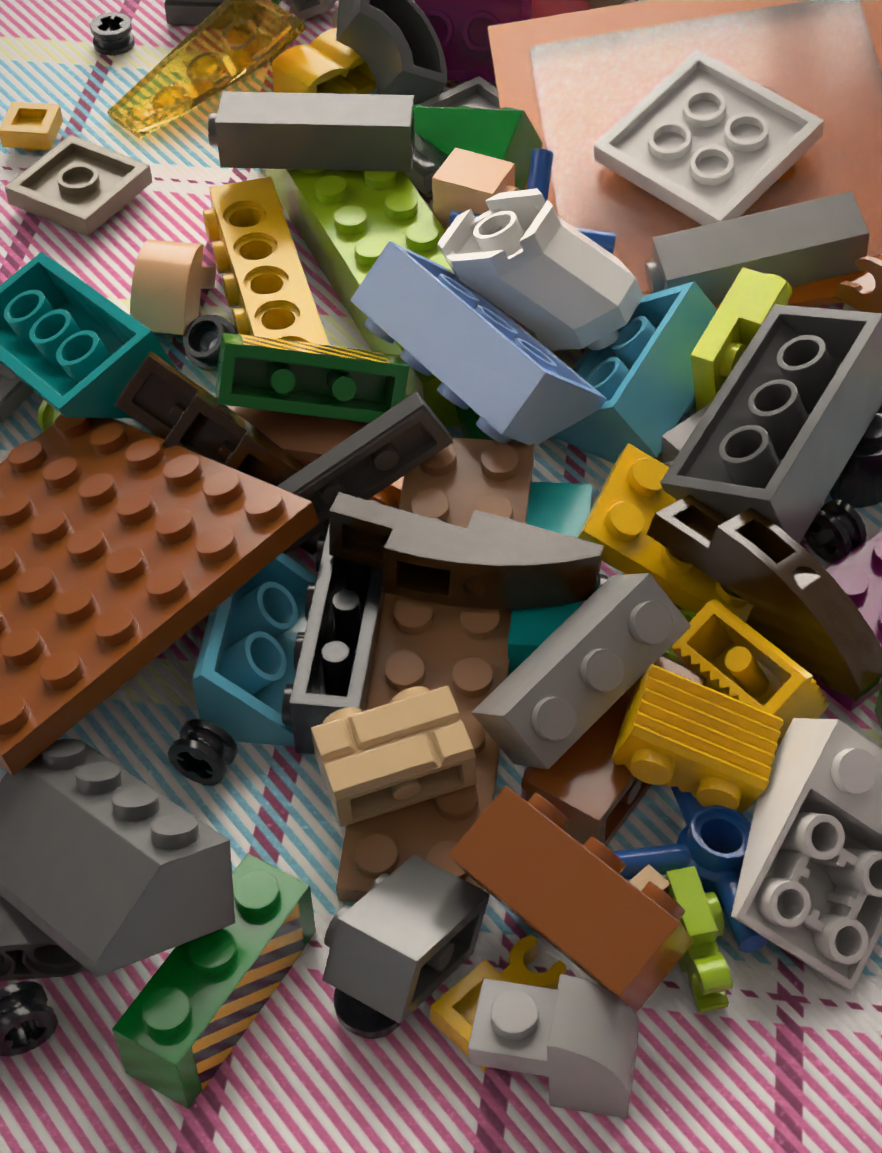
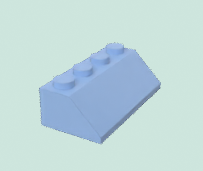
M391 241L388 242L350 300L368 316L364 325L372 333L391 344L395 341L404 348L400 354L402 360L426 376H430L431 373L441 381L437 388L439 393L462 409L467 410L471 407L480 415L476 425L485 434L499 443L507 444L510 439H514L528 445L534 443L535 447L596 412L607 400L605 396L497 306L461 282L452 270Z

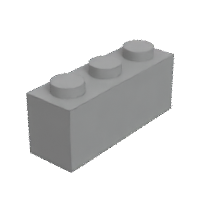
M650 573L612 575L471 713L513 764L548 770L691 625Z

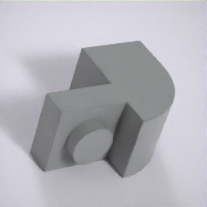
M560 974L558 989L483 978L468 1047L469 1062L473 1065L547 1076L549 1082V1104L552 1107L627 1119L638 1052V1018L634 1010L610 990L581 978Z

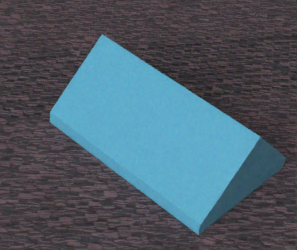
M281 553L210 612L192 682L199 719L214 723L224 729L235 742L295 747L292 725H284L282 723V701L286 684H294L296 671L294 670L296 636L298 632H305L306 630L305 599L309 582L316 583L317 576L284 553Z

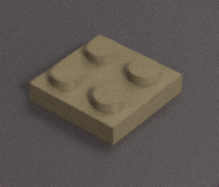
M69 135L6 185L5 191L8 204L90 236L153 181L150 165Z

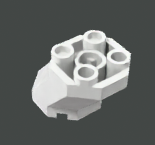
M538 189L496 194L485 200L489 211L476 218L472 209L463 212L455 218L439 240L438 246L458 279L526 326L531 336L551 352L556 350L583 349L585 347L590 350H601L613 344L619 337L618 329L627 325L643 298L638 281L629 269L617 257L558 217L553 205L548 200L547 202L545 201L543 194Z

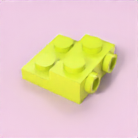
M742 267L691 353L697 412L713 401L775 304L788 305V300L793 290L784 278L775 274H764Z

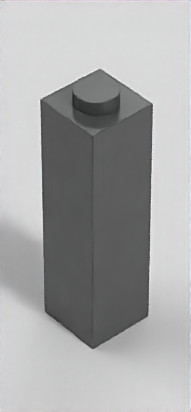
M222 91L217 113L209 114V143L211 146H218L221 168L412 172L415 146L414 95Z

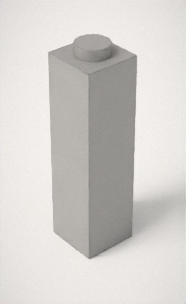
M852 191L652 237L653 261L645 263L647 283L652 294L695 281L713 305L722 303L742 267L764 274L778 275L787 280L791 287L861 271L855 266L854 262L861 257L867 256L869 231Z

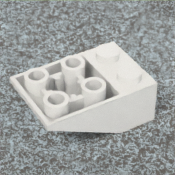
M793 718L774 754L775 759L771 765L772 771L768 777V786L756 801L731 917L843 988L853 991L882 933V749L839 719Z

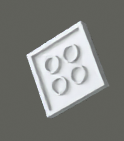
M696 50L593 145L594 160L704 226L740 217L823 136L824 120Z

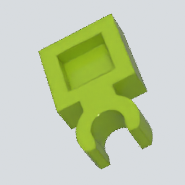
M695 866L666 871L665 879L670 882L668 895L685 910V913L678 921L682 923L694 942L678 963L681 972L688 973L690 990L697 1011L703 1013L727 1008L729 1001L725 990L733 988V980L724 956L719 952L716 938L724 934V919L719 900L714 892H704Z

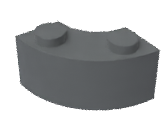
M339 0L336 41L352 48L368 64L376 80L377 94L414 95V105L435 97L447 85L446 60L439 38L424 12L413 0Z

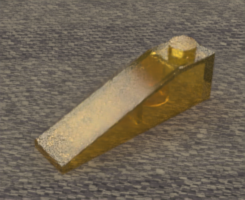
M225 0L113 105L107 113L112 120L140 139L222 95V91H229L259 75L307 27L304 21L270 0Z

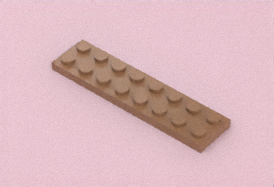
M451 437L453 440L452 444L404 475L399 509L429 518H437L446 523L464 528L467 527L474 510L511 518L526 524L534 465V443L532 445L521 442H508L505 444L495 440ZM385 593L366 710L390 703L395 695L411 687L422 686L431 691L449 686L459 710L460 719L465 725L474 748L477 784L346 825L336 885L338 901L358 902L369 892L373 883L381 874L387 873L390 875L413 855H417L484 890L448 854L495 799L500 747L471 712L509 676L508 637L512 609L454 607Z

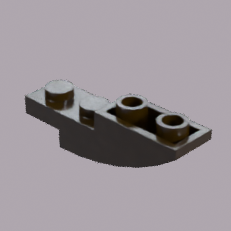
M341 492L338 493L329 510V555L383 570L382 592L454 607L532 609L586 601L597 589L604 546L575 536L560 534L521 523L511 518L500 517L474 510L467 527L464 528L446 523L437 518L425 517L386 506L377 501L365 500Z
M690 494L654 514L647 535L665 546L674 558L684 563L692 564L719 582L722 589L728 594L744 599L752 604L753 607L746 623L788 657L817 675L826 687L835 692L845 694L856 702L882 681V647L874 632L836 580L806 549L779 526L752 507L728 520Z

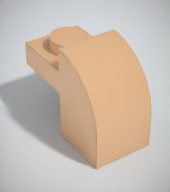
M147 240L139 251L134 267L130 315L152 332L184 335L187 326L195 318L199 317L201 289L215 288L216 266L202 265L204 244Z

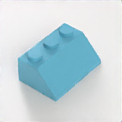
M695 281L643 296L627 325L618 329L619 337L613 344L601 350H590L589 348L585 350L573 371L605 396L607 400L599 410L552 437L614 464L628 443L653 458L662 454V435L674 428L681 417L696 403L691 353L717 311V308Z

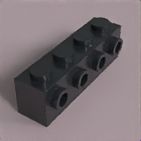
M329 526L327 535H320L316 550L317 581L316 583L309 582L305 599L307 626L305 632H298L294 647V670L296 671L294 684H286L282 701V723L284 725H292L296 753L314 755L315 749L311 727L323 724L327 716L339 709L356 707L366 711L385 593L382 592L383 570L329 555Z

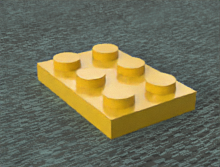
M628 443L618 456L577 538L603 545L602 561L625 575L650 573L672 602L679 607L698 613L709 601L716 599L746 623L753 607L752 604L744 599L728 594L722 589L719 582L692 564L684 563L674 558L665 546L647 535L654 514L678 500L666 493L660 484L670 467Z

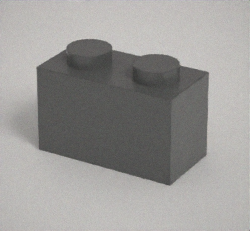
M413 855L390 875L387 873L381 874L373 883L369 892L353 906L344 905L336 912L324 938V944L330 950L322 980L401 1024L474 953L490 893L417 855Z

